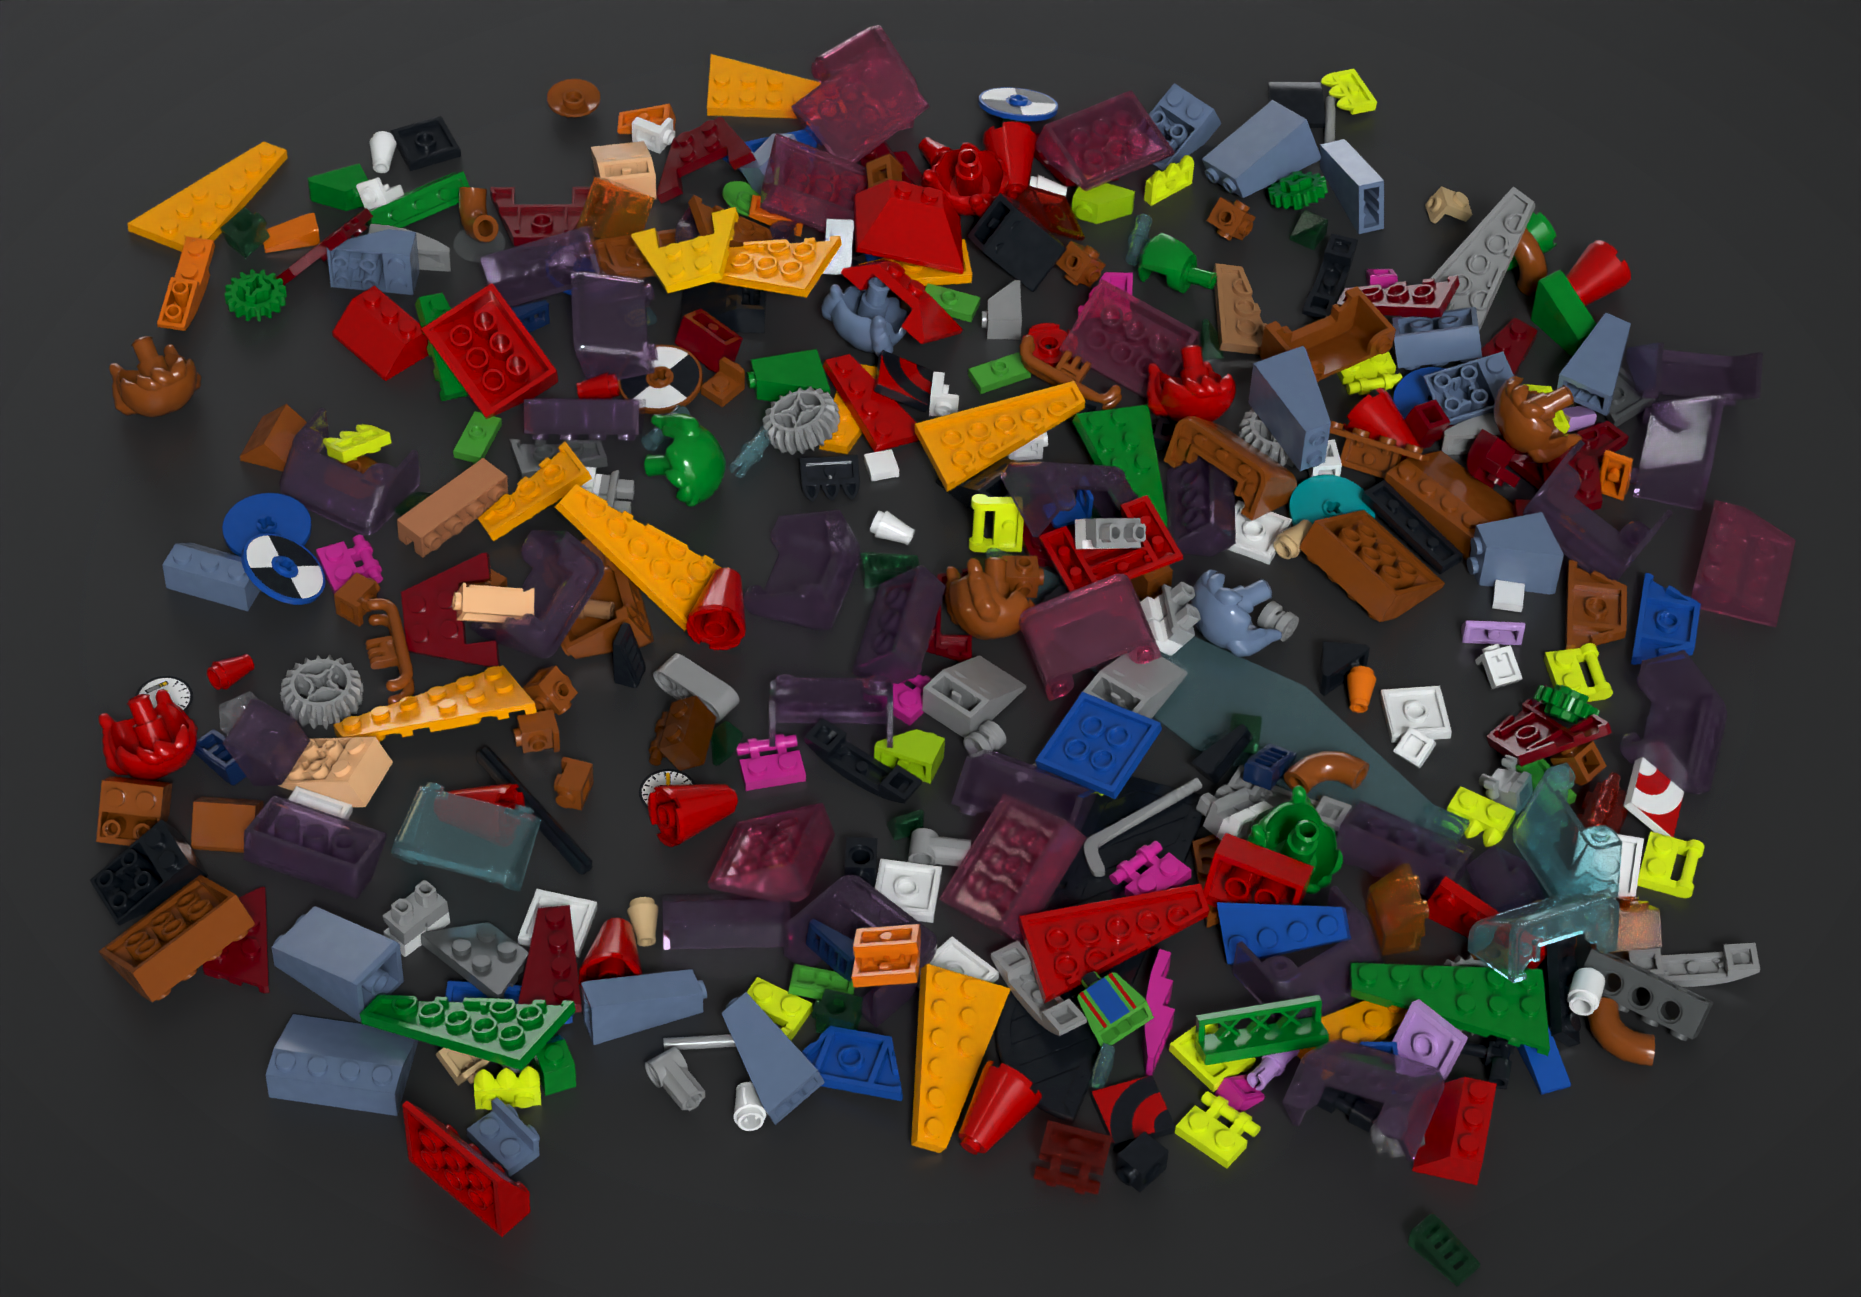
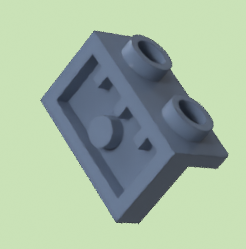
M496 1097L491 1101L492 1111L466 1129L467 1137L492 1162L498 1163L510 1178L540 1156V1137L533 1126L530 1124L525 1125L519 1119L516 1110L510 1104L505 1105Z

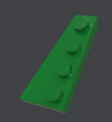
M443 293L422 296L415 302L421 328L451 310ZM428 340L427 351L429 357L433 358L435 366L433 373L435 380L439 381L441 391L439 395L441 402L469 396Z

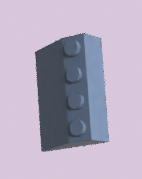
M293 1014L273 1049L265 1076L269 1097L397 1116L419 1040L364 1024Z

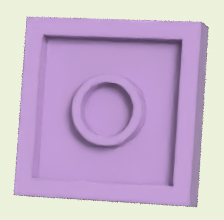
M1418 999L1411 1003L1392 1042H1397L1398 1059H1404V1066L1429 1086L1434 1087L1445 1083L1468 1037Z

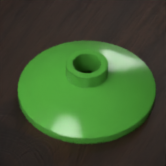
M731 181L722 190L726 203L731 208L736 207L740 215L748 217L752 196H761L752 189L749 183L742 181Z

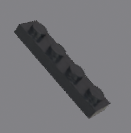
M1385 480L1363 492L1361 499L1439 574L1461 562L1463 554Z
M1553 919L1545 922L1551 1036L1566 1046L1572 1047L1580 1044L1579 1031L1581 1029L1578 1014L1570 1009L1567 999L1574 973L1578 970L1574 946L1576 944V936L1574 930L1558 919Z

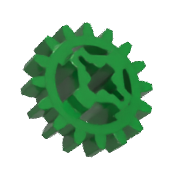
M1296 171L1271 184L1268 192L1271 205L1275 204L1276 208L1283 206L1284 209L1294 207V210L1303 209L1304 206H1309L1310 203H1317L1318 198H1324L1325 193H1328L1325 176H1321L1320 173L1312 175V172L1303 174L1302 171Z
M254 269L250 270L249 275L240 272L239 279L232 277L231 284L225 286V301L229 312L235 311L237 318L245 315L246 321H249L252 317H256L257 321H261V316L264 315L270 319L272 318L271 312L280 313V306L286 305V287L283 286L282 278L276 279V273L274 272L266 275L264 269L259 274L255 273Z
M1556 684L1554 689L1539 685L1533 697L1536 701L1546 706L1545 713L1569 724H1577L1579 720L1582 721L1593 714L1598 716L1600 712L1597 708L1587 704L1588 696L1564 685Z

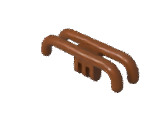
M1026 335L1022 339L1019 347L1021 362L1024 368L1052 386L1075 381L1084 399L1103 403L1102 410L1113 409L1121 401V388L1118 385H1113L1108 392L1100 394L1081 384L1092 363L1086 361L1082 368L1078 369L1082 358L1077 355L1072 363L1069 364L1068 361L1071 359L1073 352L1066 350L1054 368L1032 355L1035 350L1033 336Z
M373 598L367 601V608L373 611L383 610L387 614H373L369 617L368 622L372 626H386L389 629L390 636L366 641L365 645L368 650L370 666L372 669L398 666L400 676L387 681L386 688L391 692L403 689L399 694L388 698L387 703L390 705L399 702L404 697L414 695L413 667L399 610L390 600Z

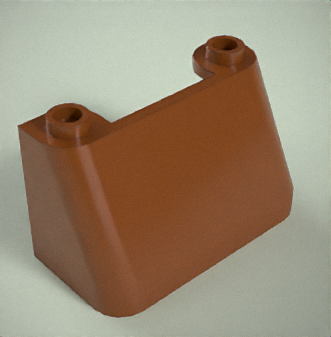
M1356 286L1346 290L1347 300L1341 306L1338 304L1332 305L1331 315L1295 331H1291L1287 326L1281 327L1277 321L1265 325L1260 358L1264 360L1304 346L1318 383L1326 377L1376 355L1387 353L1393 346L1396 329L1359 287Z
M1188 416L1176 424L1164 461L1173 468L1182 465L1183 461L1189 464L1197 461L1199 455L1238 482L1234 494L1238 497L1242 496L1245 504L1241 514L1251 521L1289 503L1291 495L1297 487L1296 478L1290 470L1222 425L1196 416Z
M587 538L543 560L546 572L543 574V578L550 590L555 589L559 595L573 597L587 595L589 599L612 601L615 604L614 615L611 621L594 617L580 619L577 615L565 613L569 630L563 632V639L560 640V643L567 656L572 655L575 659L613 653V642L624 622L630 624L639 648L654 642L640 588Z

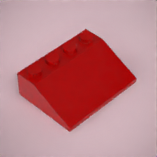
M493 283L421 328V331L485 419H489L529 401L558 383L557 370Z
M409 1101L402 1104L408 1158L411 1163L501 1237L531 1212L530 1193L521 1182H514L506 1175L504 1169L498 1163H491L483 1157L476 1145L473 1143L467 1144L451 1125H444L436 1117Z

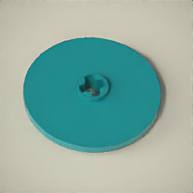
M1318 475L1304 480L1295 488L1289 501V516L1294 526L1304 519L1313 525L1315 520L1365 510L1375 519V512L1361 499L1364 490L1359 485L1349 479L1335 475Z

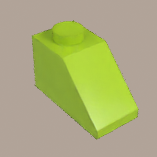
M1084 176L1073 195L1071 217L1099 224L1131 215L1134 207L1135 191Z
M915 729L877 741L874 746V758L892 770L896 765H899L923 782L931 784L944 759L945 738L934 733Z

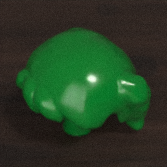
M688 414L653 415L651 418L652 424L661 429L663 435L673 438L674 441L667 447L665 455L648 454L646 456L644 470L647 476L665 475L673 486L679 488L676 498L680 502H685L688 507L704 502L718 489L726 469V459L717 439L709 430L699 425L696 418Z
M1301 785L1293 787L1290 801L1277 805L1258 824H1254L1247 839L1251 843L1314 866L1306 891L1308 894H1316L1321 888L1327 887L1332 881V874L1338 872L1343 864V854L1340 849L1337 850L1338 844L1334 828L1321 820L1319 813L1306 795V790Z

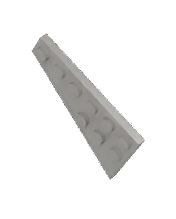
M1514 186L1431 277L1435 279L1436 283L1447 281L1448 276L1458 275L1460 285L1445 311L1476 307L1479 332L1535 209L1534 201Z

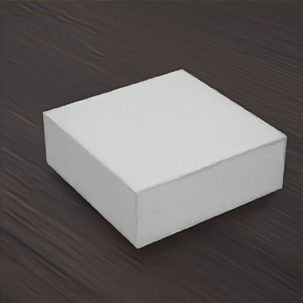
M892 449L864 454V463L871 482L899 477V468Z
M1496 580L1492 608L1522 612L1525 584Z
M1409 726L1393 752L1420 769L1435 747L1436 742Z

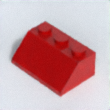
M375 285L351 300L332 331L334 338L384 381L389 380L429 355L427 351L428 340L421 331V325Z
M1225 833L1214 853L1203 892L1208 905L1216 908L1217 902L1301 905L1314 866Z
M1462 1077L1428 1088L1412 1169L1413 1172L1473 1185L1478 1184L1497 1083Z

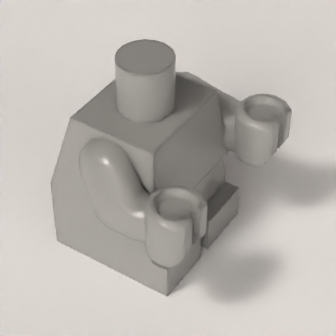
M1506 754V758H1502L1501 761L1502 766L1506 768H1498L1492 776L1483 773L1480 776L1479 785L1486 788L1488 799L1515 810L1516 815H1518L1533 797L1532 777L1528 772H1517V758Z

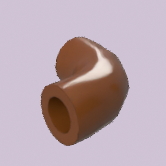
M459 187V213L466 234L479 242L492 241L497 236L499 229L496 220L487 214V189Z
M1526 228L1514 253L1520 271L1517 285L1519 290L1525 295L1536 296L1538 281L1547 276L1548 270L1545 256L1537 240Z
M1321 751L1304 756L1285 772L1284 780L1292 790L1293 787L1301 785L1306 790V794L1317 784L1325 781H1337L1352 789H1356L1365 779L1370 766L1366 761L1345 752Z
M1601 998L1599 1007L1592 1014L1587 1015L1592 1035L1604 1050L1620 1060L1638 1065L1652 1066L1655 1055L1654 1034L1640 1033L1626 1027L1620 1019L1618 1003L1610 998Z

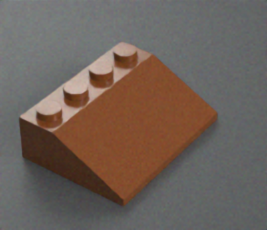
M1442 451L1426 454L1430 456L1429 462L1407 458L1386 472L1385 481L1463 554L1465 560L1470 557L1471 538H1474L1476 525L1515 517V505L1491 487L1471 476L1467 469Z
M1365 510L1315 520L1299 546L1310 562L1318 565L1327 573V577L1332 582L1339 584L1347 592L1350 599L1358 602L1367 610V614L1372 619L1379 622L1399 617L1443 588L1445 584Z
M200 874L98 952L142 997L153 1003L155 1000H161L169 995L171 988L180 981H185L194 976L197 968L205 962L219 957L223 949L230 943L244 938L248 930L255 923L236 894Z

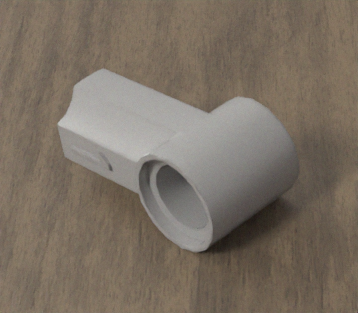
M916 829L911 834L908 862L933 866L940 864L969 867L971 840L939 837L931 829Z
M671 1047L645 1062V1069L652 1083L658 1088L663 1086L682 1111L693 1110L705 1098V1090L688 1071L687 1063L676 1047Z

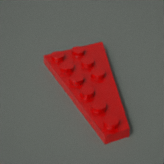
M1200 883L1019 916L1018 924L1045 1004L1081 985L1082 978L1087 973L1095 971L1101 974L1208 917L1210 909Z

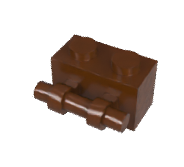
M696 695L671 702L669 712L665 711L662 713L661 719L656 722L655 740L651 742L649 747L650 764L659 766L662 758L666 757L679 771L704 765L717 717Z

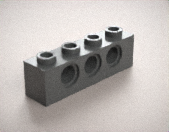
M1598 946L1591 949L1583 968L1596 969L1604 976L1605 986L1602 996L1615 1000L1620 1011L1629 1013L1632 1010L1641 1014L1640 1020L1655 1027L1661 1024L1670 1029L1669 1034L1683 1041H1687L1688 1038L1693 1040L1698 1037L1714 1003ZM1610 973H1615L1620 977L1621 987L1619 990H1614L1608 985L1607 978ZM1639 987H1644L1650 992L1651 998L1648 1004H1643L1637 999L1636 992ZM1668 1001H1673L1679 1006L1680 1014L1677 1018H1672L1666 1013L1665 1006Z

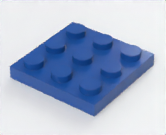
M1082 692L1036 758L1037 768L1116 799L1162 731L1161 723Z

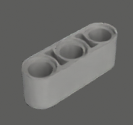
M679 653L671 656L653 674L656 684L677 700L696 695L717 717L715 723L722 720L740 701L738 694L731 686Z

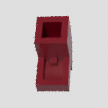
M1436 399L1414 406L1405 418V422L1421 448L1424 449L1431 447L1435 441L1442 439L1444 431L1454 426L1449 425L1451 422Z
M1482 429L1472 444L1467 457V468L1471 476L1492 489L1495 484L1502 487L1504 482L1515 488L1520 480V477L1505 469L1516 450L1500 438Z

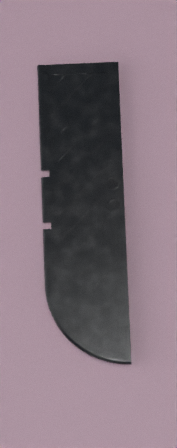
M1131 776L1116 799L1106 795L1100 796L1096 793L1057 879L1059 884L1066 887L1065 889L1053 888L1043 912L1127 897L1125 895V886L1128 883L1123 880L1118 885H1115L1111 882L1109 876L1116 871V866L1122 861H1129L1136 855V851L1143 845L1148 846L1153 841H1158L1162 846V851L1156 855L1159 859L1171 853L1185 864L1192 848V841H1195L1205 817L1196 810L1202 795L1197 793L1190 794L1099 847L1098 853L1105 867V875L1094 877L1085 859V841L1095 833L1115 824L1177 788ZM1143 865L1136 872L1141 875L1148 867ZM1148 949L1099 974V976L1104 978L1110 973H1117L1132 987ZM1082 984L1060 995L1064 1001L1070 999L1085 1016L1077 998L1078 994L1085 990ZM1010 990L995 1027V1041L1000 1063L1006 1064L1026 1076L1033 1083L1030 1089L1034 1094L1038 1090L1040 1091L1042 1099L1036 1107L1058 1119L1073 1124L1092 1081L1093 1067L1101 1048L1088 1021L1061 1036L1055 1035L1040 1025L1026 1011Z

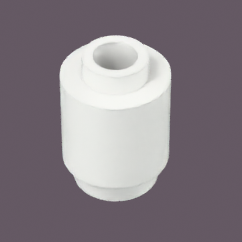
M1580 968L1574 973L1567 997L1569 1007L1574 1013L1586 1016L1592 1014L1599 1007L1605 986V978L1599 971L1593 968Z

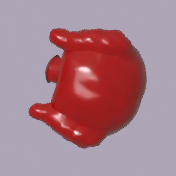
M964 142L960 149L943 152L937 164L923 172L920 183L923 187H932L943 191L959 215L978 216L981 218L999 193H1005L1009 177L1004 171V161L996 158L995 152L991 150L980 151L976 145Z
M1188 345L1180 350L1184 368L1180 372L1181 378L1164 374L1155 363L1148 365L1147 404L1156 416H1168L1176 422L1188 416H1196L1213 422L1219 419L1233 403L1236 394L1235 380L1229 373L1222 378L1221 375L1213 372L1211 364L1208 361H1203L1201 346Z
M161 689L156 693L157 707L155 708L152 705L149 694H140L131 698L127 705H129L133 715L132 719L116 722L108 713H102L98 716L103 733L102 743L106 765L115 774L129 775L142 780H156L179 770L190 760L197 745L198 728L194 721L172 701L166 690Z

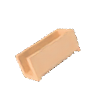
M462 583L458 591L453 594L452 609L457 610V620L528 625L529 618H534V588L524 592L522 588L469 585L466 587V583Z

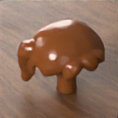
M143 336L134 340L131 346H133L139 360L138 370H125L118 363H112L109 366L113 380L112 396L115 408L125 415L138 413L146 417H159L180 410L201 386V375L196 371L193 360L189 358L186 360L179 355L172 344L165 346L163 349L164 356L158 355L152 340L153 337Z
M1512 376L1500 387L1494 402L1495 423L1505 441L1512 448L1519 452L1527 453L1534 462L1540 464L1549 463L1560 457L1571 447L1582 442V437L1578 434H1564L1559 431L1552 420L1555 418L1556 412L1574 405V397L1567 386L1563 385L1550 393H1539L1537 391H1528L1529 387L1527 385H1519L1524 378Z
M989 557L985 559V573L979 560L971 558L967 562L968 574L964 577H961L955 567H947L946 575L948 581L946 583L945 599L948 614L954 624L959 625L961 629L967 634L972 635V637L980 640H989L1011 636L1037 617L1036 605L1030 598L1028 602L1020 590H1015L1009 596L1010 584L1006 583V564L1008 561L1004 558Z

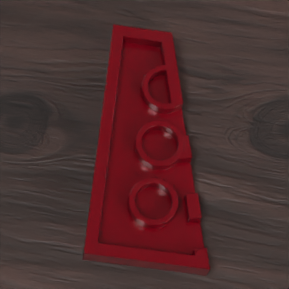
M1458 275L1448 276L1445 282L1435 283V279L1430 278L1423 279L1422 284L1407 286V282L1404 281L1395 282L1394 285L1383 289L1380 284L1360 286L1359 289L1383 316L1436 318L1442 317L1460 283ZM1345 288L1336 304L1341 306L1347 300L1345 292L1351 288Z
M570 905L538 908L518 1004H532L533 1000H546L547 1005H561L562 1001H574L575 1013L582 1012Z

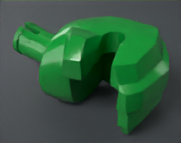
M1160 233L1151 238L1142 249L1138 266V273L1142 282H1145L1154 271L1166 275L1168 287L1183 294L1189 289L1191 284H1196L1210 290L1214 288L1217 281V273L1198 268L1196 255L1181 241L1167 234Z

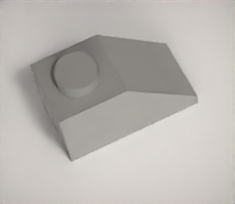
M1014 280L987 300V311H982L981 328H987V339L1021 340L1020 280Z

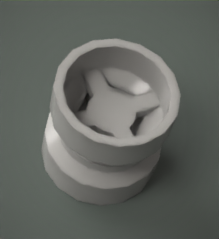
M1271 601L1260 613L1257 625L1263 629L1279 630L1282 633L1280 640L1283 642L1295 631L1299 617L1292 612L1283 611L1281 605Z
M991 720L985 721L979 726L977 732H971L964 738L965 749L972 758L979 762H984L991 756L993 750H999L1006 744L1005 733L998 724Z

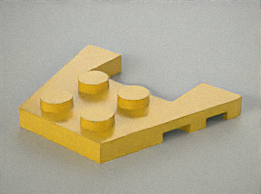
M736 207L713 212L714 234L698 236L679 243H671L664 247L659 245V238L655 228L633 233L631 237L634 245L640 250L645 261L651 266L666 292L672 293L722 280L729 256V243L733 240L735 233L733 228L735 222H738L739 215Z

